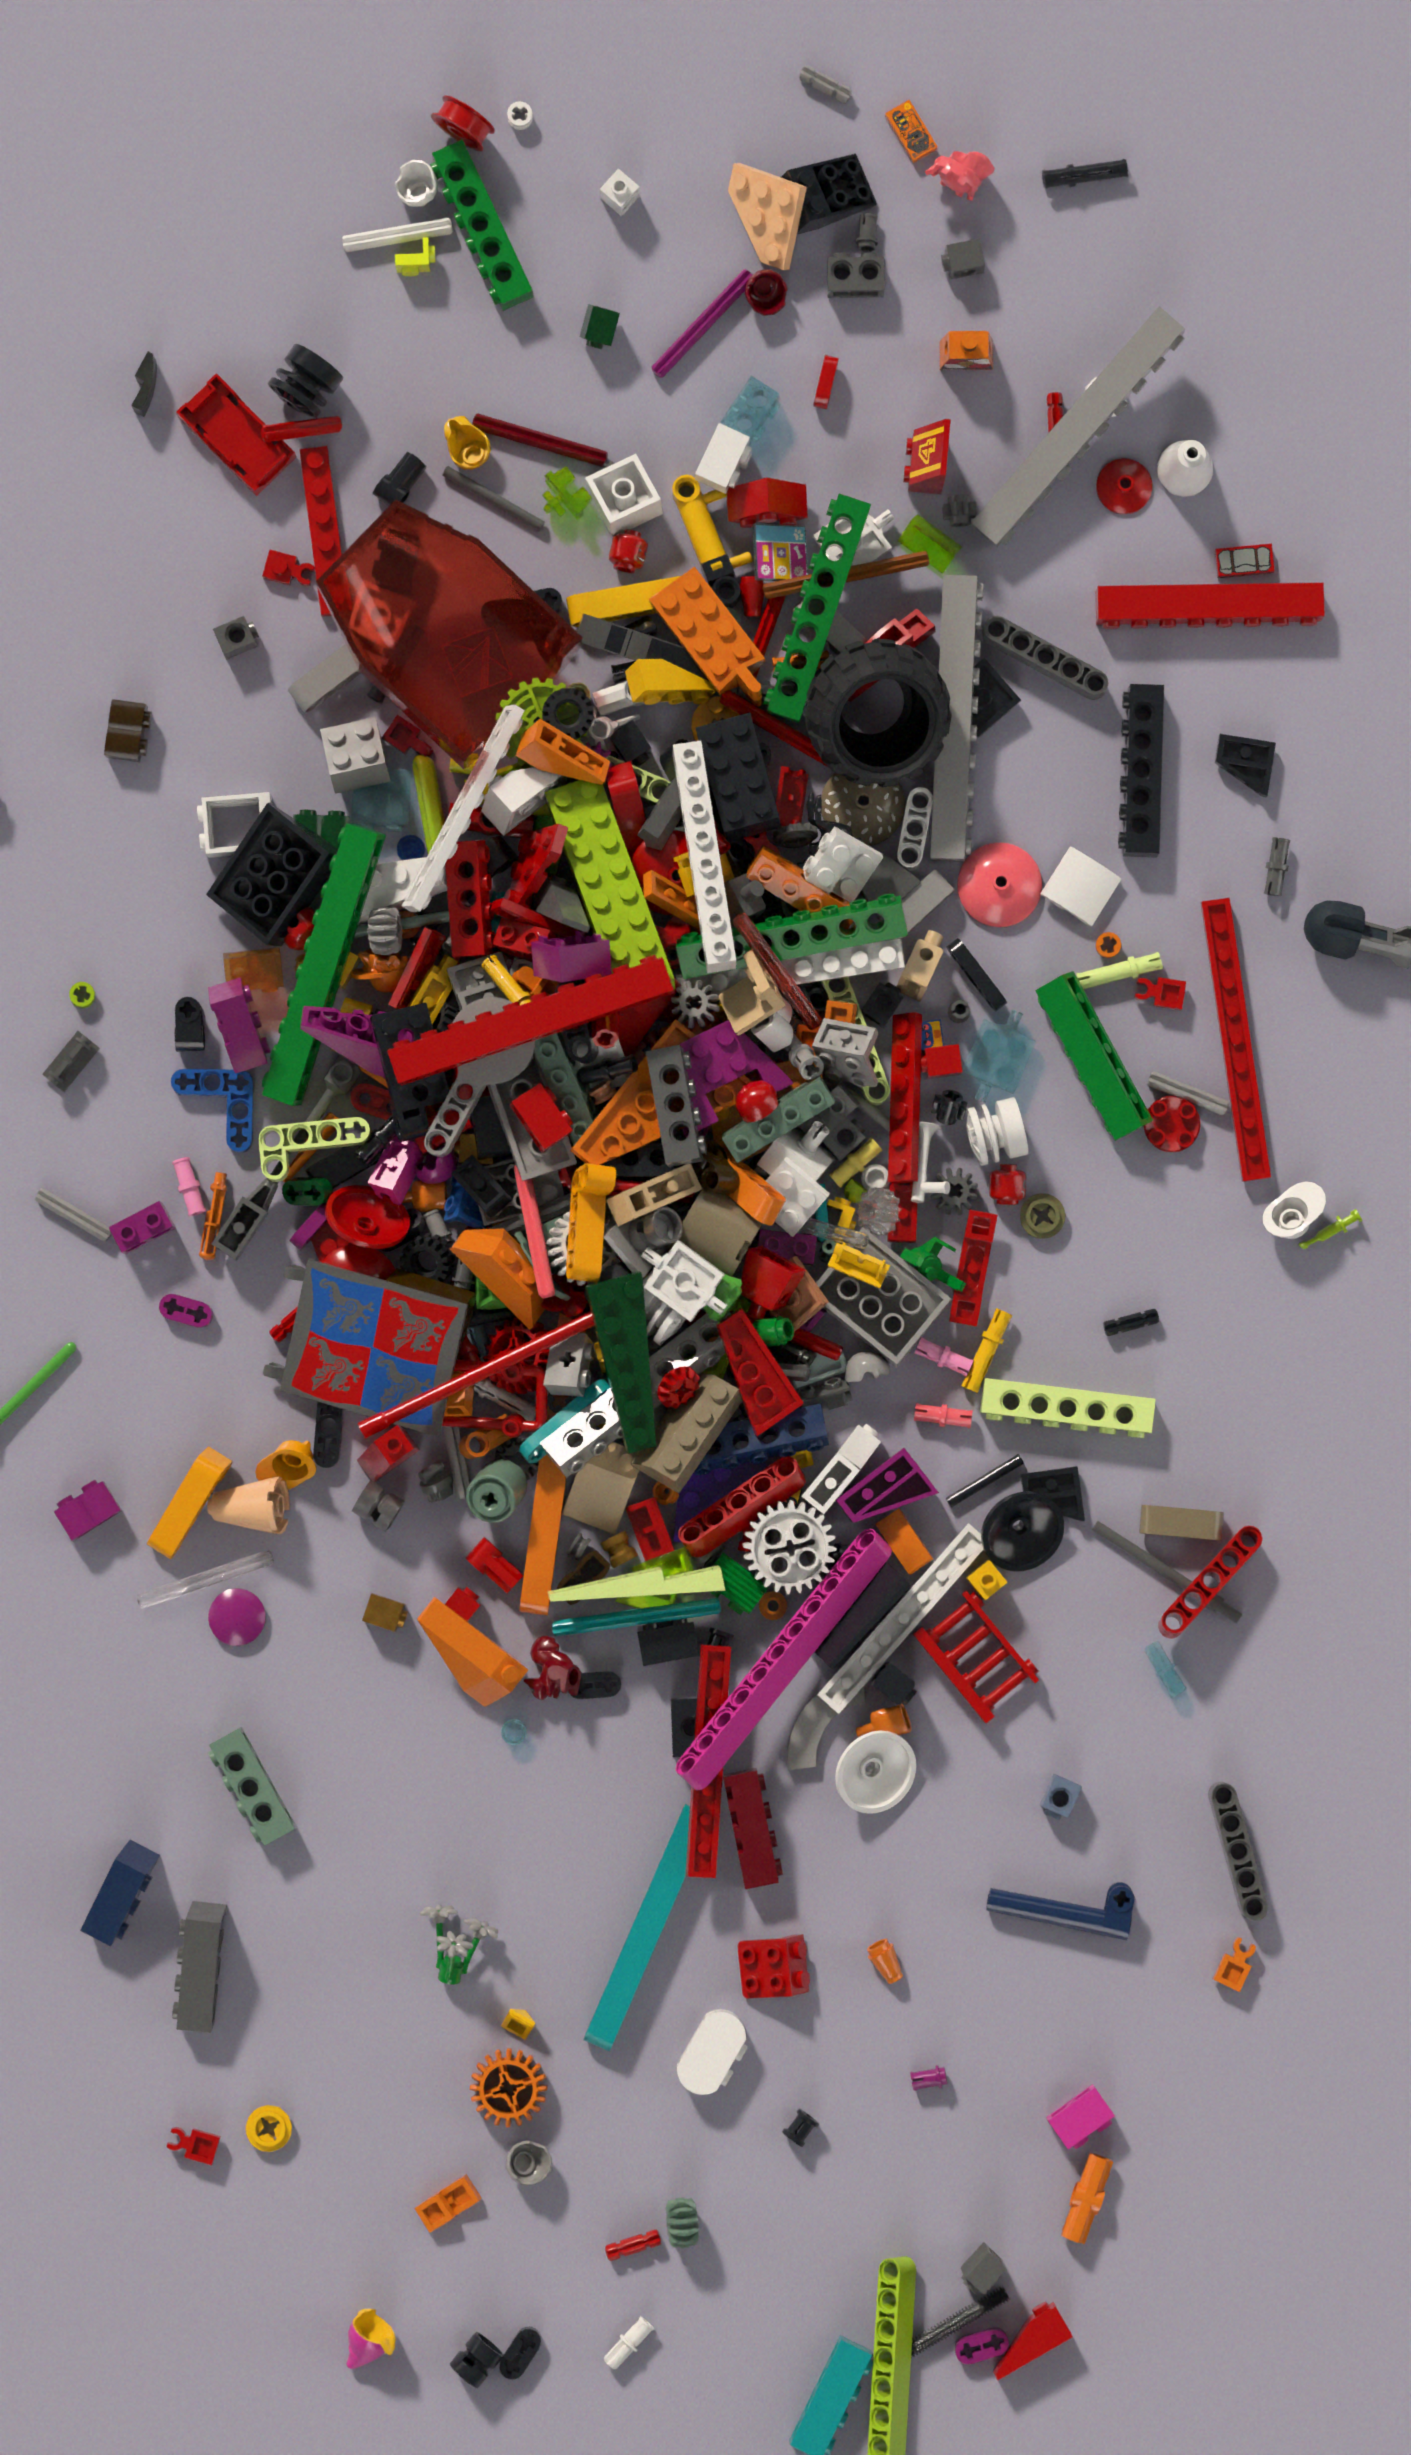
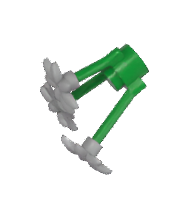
M437 1905L435 1908L425 1907L420 1915H429V1918H433L434 1923H436V1968L439 1969L438 1979L445 1984L460 1983L461 1975L467 1974L468 1965L480 1939L482 1940L487 1935L497 1939L498 1930L489 1926L488 1922L483 1921L481 1923L477 1918L472 1917L471 1919L464 1920V1923L470 1925L469 1929L474 1931L472 1943L465 1941V1934L455 1938L454 1933L449 1931L447 1932V1937H444L443 1922H445V1918H448L449 1914H458V1911L450 1905L443 1908L441 1905ZM444 1951H447L448 1955L444 1957ZM460 1954L464 1956L465 1958L463 1962H461V1958L456 1955Z

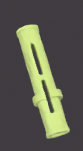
M1155 952L1154 954L1135 959L1131 956L1128 957L1127 961L1076 973V977L1082 988L1087 989L1129 977L1136 979L1141 974L1162 970L1163 966L1159 952Z

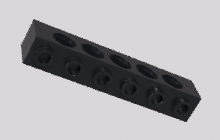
M1130 684L1128 692H1123L1122 709H1127V720H1122L1121 736L1126 737V748H1121V765H1125V776L1120 777V793H1125L1124 804L1119 806V821H1124V832H1119L1118 849H1123V856L1157 858L1160 854L1164 685ZM1140 708L1147 710L1150 715L1149 720H1138L1135 716V711ZM1138 736L1145 737L1149 742V747L1146 749L1137 748L1134 739ZM1137 764L1144 765L1148 770V775L1138 777L1134 773L1133 767ZM1136 792L1145 794L1147 803L1145 805H1137L1133 801V794ZM1135 820L1143 821L1146 825V832L1136 833L1132 829V822Z

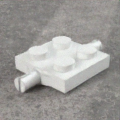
M888 509L876 519L868 514L851 566L876 561L892 550L891 545L882 532V527L895 519ZM841 519L836 522L835 529L841 534H846L851 530V524L849 521ZM821 530L813 535L816 542ZM832 546L827 549L826 556L832 561H837L842 557V551L840 548Z
M677 1240L672 1249L662 1257L650 1249V1247L645 1250L647 1253L642 1254V1258L655 1266L653 1274L644 1288L687 1320L692 1321L699 1310L706 1305L719 1313V1315L723 1313V1309H726L727 1304L714 1296L716 1287L725 1274L681 1241Z

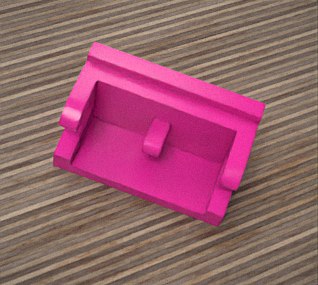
M394 1137L390 1141V1146L383 1150L367 1182L379 1198L382 1199L384 1194H386L394 1204L401 1205L416 1175L414 1168L421 1164L424 1159L417 1143L409 1140L400 1142L397 1137Z

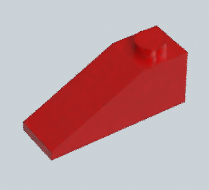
M1043 2302L1032 2309L1033 2314L1028 2316L993 2370L997 2380L1002 2379L1073 2337L1054 2302L1049 2305L1047 2302Z

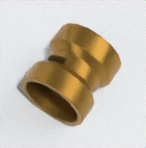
M625 1530L600 1543L604 1551L608 1552L609 1555L611 1554L610 1563L613 1569L638 1556L635 1548L628 1546L629 1537Z

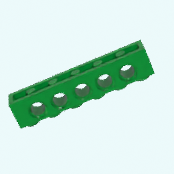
M463 139L433 152V163L430 166L436 178H441L445 185V188L441 190L447 204L453 203L457 211L453 216L460 230L465 228L469 238H466L465 242L471 255L476 253L480 263L476 265L482 279L488 278L492 288L488 289L494 305L500 304L502 310L505 311L534 298L531 285ZM456 171L464 174V178L460 181H453L449 177ZM467 196L476 199L475 204L469 207L464 206L461 201ZM482 221L488 227L484 231L478 232L473 229V225L476 222ZM494 246L500 251L496 256L489 257L484 253L488 247ZM508 272L511 274V278L506 282H500L496 279L498 273Z

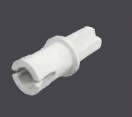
M640 2316L625 2335H620L621 2339L606 2354L604 2361L612 2369H617L633 2351H638L637 2346L654 2330V2327L645 2318Z

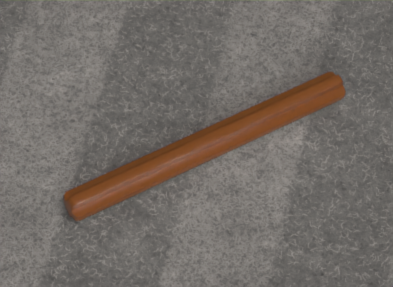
M922 551L851 566L846 583L926 567L929 565L928 553ZM823 573L818 576L817 583L822 588L828 587L833 584V578L831 575ZM812 574L766 583L763 585L764 596L770 599L799 593L804 580L810 581Z

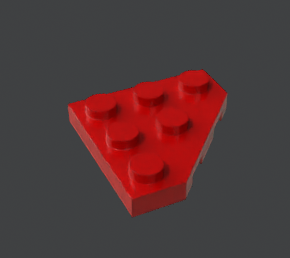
M555 824L525 833L522 836L518 845L520 854L518 861L512 867L510 876L513 879L510 889L504 895L505 899L525 908L529 907V902H526L527 898H530L533 892L537 893L548 876L547 872H544L545 869L552 862L556 863L562 853L568 827Z

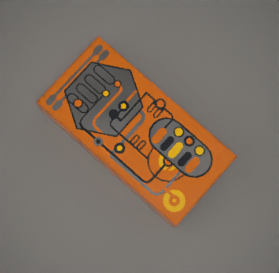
M910 100L885 113L887 121L913 163L937 150L938 146Z

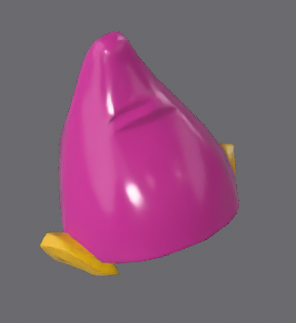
M362 2309L357 2312V2316L353 2319L348 2331L349 2356L346 2363L349 2369L361 2367L378 2359L384 2353L391 2356L395 2350L396 2337L394 2331L386 2321L376 2315V2309Z

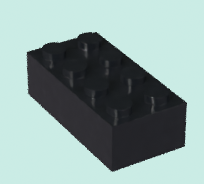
M751 713L696 727L698 740L702 743L707 773L727 842L782 828Z

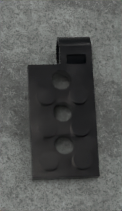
M427 1003L370 1016L391 1098L389 1104L394 1128L400 1142L426 1136L429 1131V1123L424 1107L444 1102L449 1094L444 1072L403 1086L398 1084L387 1051L393 1049V1044L399 1041L398 1033L400 1030H408L412 1034V1042L421 1039L420 1034L433 1030ZM421 1085L425 1088L427 1095L423 1101H418L413 1097L412 1090L414 1086Z

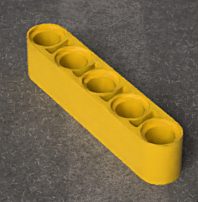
M680 576L571 595L566 598L570 624L572 627H579L583 613L608 622L656 614L657 612L649 603V599Z

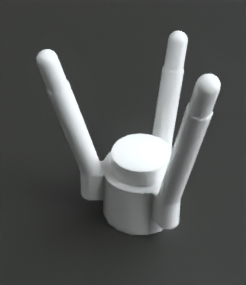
M593 706L594 718L589 728V733L591 737L596 739V745L600 741L601 748L607 750L608 746L604 739L611 737L614 728L625 725L631 720L635 722L640 719V715H632L612 722L607 717L597 718V707Z

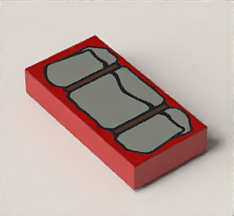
M1272 544L1215 549L1217 578L1270 574L1275 571Z

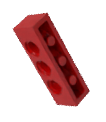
M485 840L457 841L458 848L451 859H447L445 863L452 957L493 954L495 946L492 945L495 932L492 931L491 920L494 918V913L490 911L492 903H490L489 899L492 879L487 872V862L490 860L489 847L485 845ZM468 862L474 867V873L471 877L465 873V865ZM470 890L476 896L473 906L467 901V894ZM472 919L478 924V930L475 934L469 929V923Z

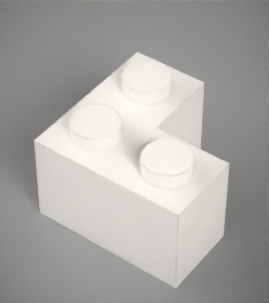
M719 423L696 470L695 480L726 494L729 487L734 488L740 476V469L747 468L752 456V447L749 446L750 437Z

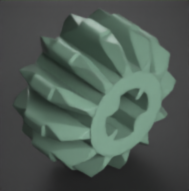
M675 2198V2200H668L666 2204L667 2235L672 2247L688 2248L689 2246L696 2245L698 2242V2218L696 2204L692 2198Z

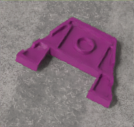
M729 1020L679 1044L684 1049V1052H689L692 1068L687 1069L689 1080L693 1079L696 1087L697 1096L692 1097L694 1108L698 1107L701 1115L702 1124L697 1125L698 1131L719 1121L706 1097V1094L752 1071L756 1072L760 1080L772 1084L776 1092L793 1084L792 1080L745 1033L738 1036L734 1032Z

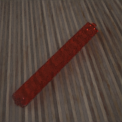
M742 912L735 916L733 924L808 1029L814 1030L822 1024L821 1017L748 915Z

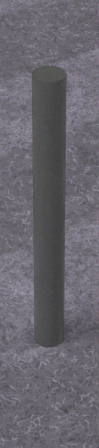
M449 466L445 468L442 476L539 532L543 528L545 521Z

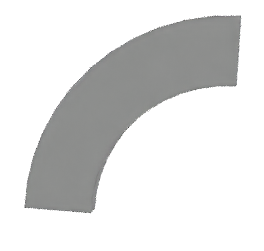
M864 1686L843 1710L866 1702ZM817 1695L804 1707L793 1727L788 1745V1770L817 1767L816 1754L820 1737L830 1721L838 1715Z

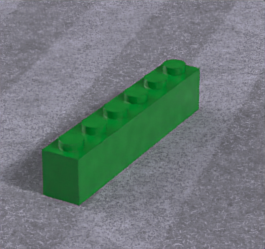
M1074 971L1063 974L1036 989L1039 1005L1047 1012L1053 1031L1060 1036L1065 1046L1064 1050L1067 1057L1073 1061L1078 1070L1079 1080L1087 1087L1093 1106L1100 1111L1105 1121L1104 1125L1107 1132L1116 1141L1151 1123L1153 1119Z

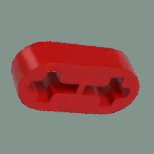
M825 355L813 407L827 410L839 358Z

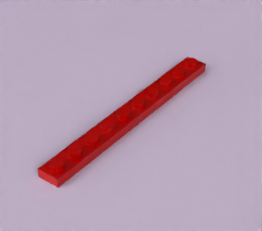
M1230 898L1202 901L1200 904L1241 1180L1246 1182L1271 1178Z

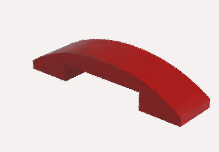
M969 1209L956 1278L965 1282L966 1285L962 1292L954 1289L949 1322L977 1327L997 1214Z

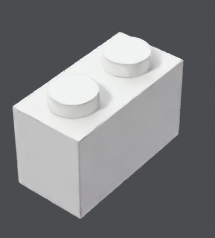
M837 1452L801 1497L824 1515L860 1470Z

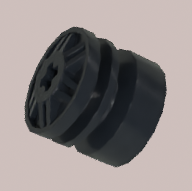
M294 344L284 359L292 371L278 368L276 374L280 379L272 377L268 382V386L285 404L294 410L312 418H317L320 414V409L315 404L322 407L327 404L326 399L319 391L334 394L344 378L325 359L302 345Z

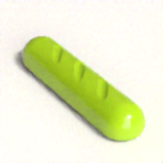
M417 755L413 759L412 768L426 848L429 854L445 823L435 764L430 757Z

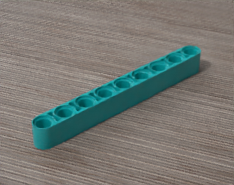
M687 1804L684 1805L583 2039L609 2052L685 1879L690 1806Z

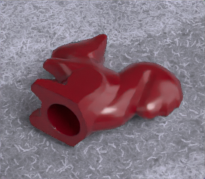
M548 1635L536 1639L530 1651L533 1662L542 1667L540 1677L525 1678L523 1681L529 1686L532 1694L538 1700H544L547 1696L552 1697V1695L553 1698L558 1699L560 1690L564 1694L569 1692L571 1695L576 1696L578 1694L581 1671L578 1666L573 1664L569 1656L559 1652V1644L555 1641V1638Z

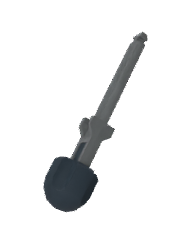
M1323 901L1314 905L1306 916L1303 929L1306 939L1314 950L1322 954L1346 960L1353 957L1358 949L1389 957L1398 967L1409 969L1411 965V926L1393 929L1366 922L1363 907L1342 901Z

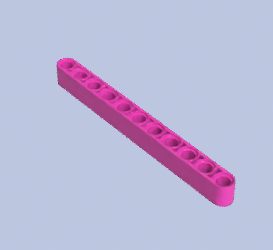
M865 1529L855 1538L831 1568L830 1572L827 1573L822 1582L819 1583L678 1760L675 1767L676 1772L695 1790H702L711 1783L889 1559L892 1549L874 1529Z

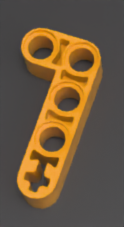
M585 1163L574 1172L571 1185L566 1261L567 1279L597 1283L600 1278L606 1196L613 1191L615 1186L616 1170L614 1167Z
M210 1446L200 1453L151 1534L147 1545L171 1560L179 1550L213 1490L230 1469L233 1461Z

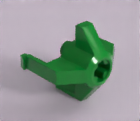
M933 1237L920 1247L912 1250L905 1248L900 1257L930 1282L937 1279L951 1288L962 1292L966 1283L942 1270V1263L938 1257L943 1246L955 1252L956 1249Z

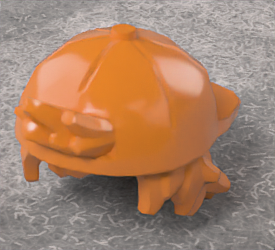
M372 949L360 951L358 957L364 966L352 970L351 978L369 979L377 991L391 992L393 994L410 958H407V956L401 957L399 952L387 956L374 954Z

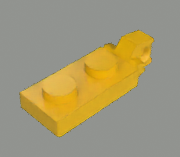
M444 955L438 966L433 964L425 974L407 1007L427 1003L430 1019L433 1024L453 989L447 968L456 966L458 961L448 955Z

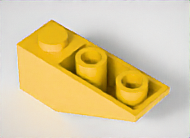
M637 659L625 671L632 702H644L645 705H653L658 702H669L671 705L682 702L703 704L709 701V698L717 691L711 682L664 659Z

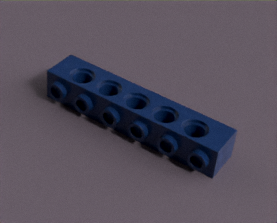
M821 1404L795 1409L758 1436L754 1434L749 1419L727 1423L711 1446L719 1447L720 1451L714 1455L707 1453L693 1474L706 1475L718 1468L734 1469L742 1463L751 1462L757 1464L775 1456L781 1458L785 1456L791 1457L799 1451L815 1452L823 1449L824 1446L829 1445ZM796 1429H802L805 1431L804 1434L799 1437H794L790 1435L792 1431ZM767 1435H774L777 1437L771 1443H766L762 1441L763 1438ZM739 1441L748 1442L745 1448L738 1449L734 1447Z

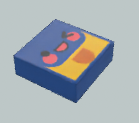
M941 1019L923 1021L921 1051H924L925 1048L944 1046Z

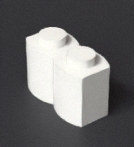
M784 998L783 1001L786 1006L751 1028L753 1034L773 1052L787 1047L793 1039V1028L790 1024L792 1007Z

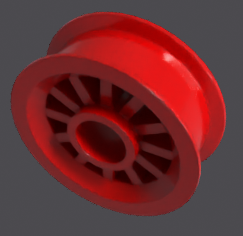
M444 95L442 98L444 104L438 113L431 114L432 120L440 129L456 141L463 139L466 147L479 152L483 151L482 143L488 134H494V127L485 117L469 105L454 97Z

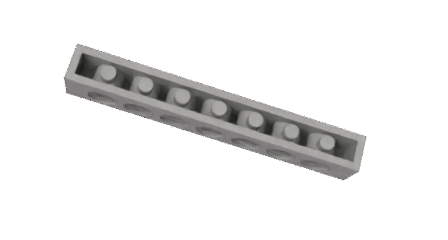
M707 1313L649 1358L653 1410L662 1404L658 1399L657 1390L666 1372L677 1367L687 1366L691 1367L699 1375L705 1369L715 1366L726 1353L716 1326L719 1322L709 1318ZM718 1336L715 1341L708 1342L711 1337ZM690 1354H696L692 1359H685ZM608 1389L540 1442L548 1457L566 1478L572 1473L579 1472L591 1458L602 1454L614 1440L623 1437L611 1389ZM605 1424L602 1429L595 1430L598 1425ZM583 1442L579 1447L572 1448L575 1443Z

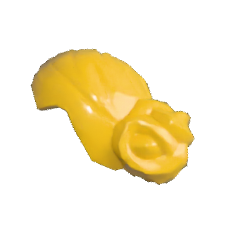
M456 416L447 420L444 426V435L447 440L450 457L455 465L464 470H474L483 465L489 459L491 452L488 437L480 429L471 425L465 416Z

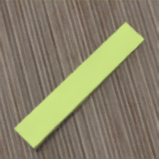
M718 1565L663 1577L662 1569L659 1566L547 1591L550 1602L725 1591L721 1568Z

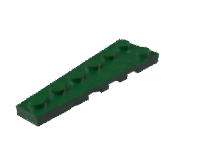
M637 1271L585 1286L618 1421L628 1454L656 1446L642 1272Z

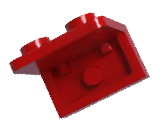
M803 1934L776 1939L743 1940L738 1943L742 1994L745 1998L791 1997L810 1992V1975L807 1971L806 1963L807 1947L804 1943Z

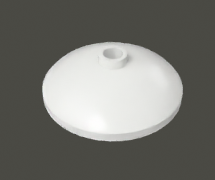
M873 1731L860 1736L846 1748L836 1768L835 1781L840 1797L849 1807L862 1813H879L895 1806L905 1797L913 1784L916 1773L914 1752L902 1737L889 1731Z

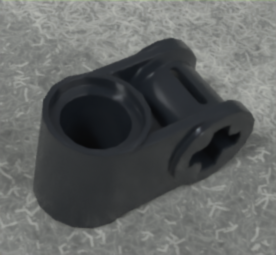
M183 997L175 1005L174 1035L176 1052L205 1051L202 1007L192 997ZM186 1003H190L193 1008H196V1012H192L190 1018H187L186 1014L181 1012V1009L186 1008Z

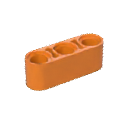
M728 1158L727 1161L739 1175V1186L734 1193L727 1195L754 1219L765 1225L772 1226L786 1202V1198L742 1161L737 1163L734 1158Z

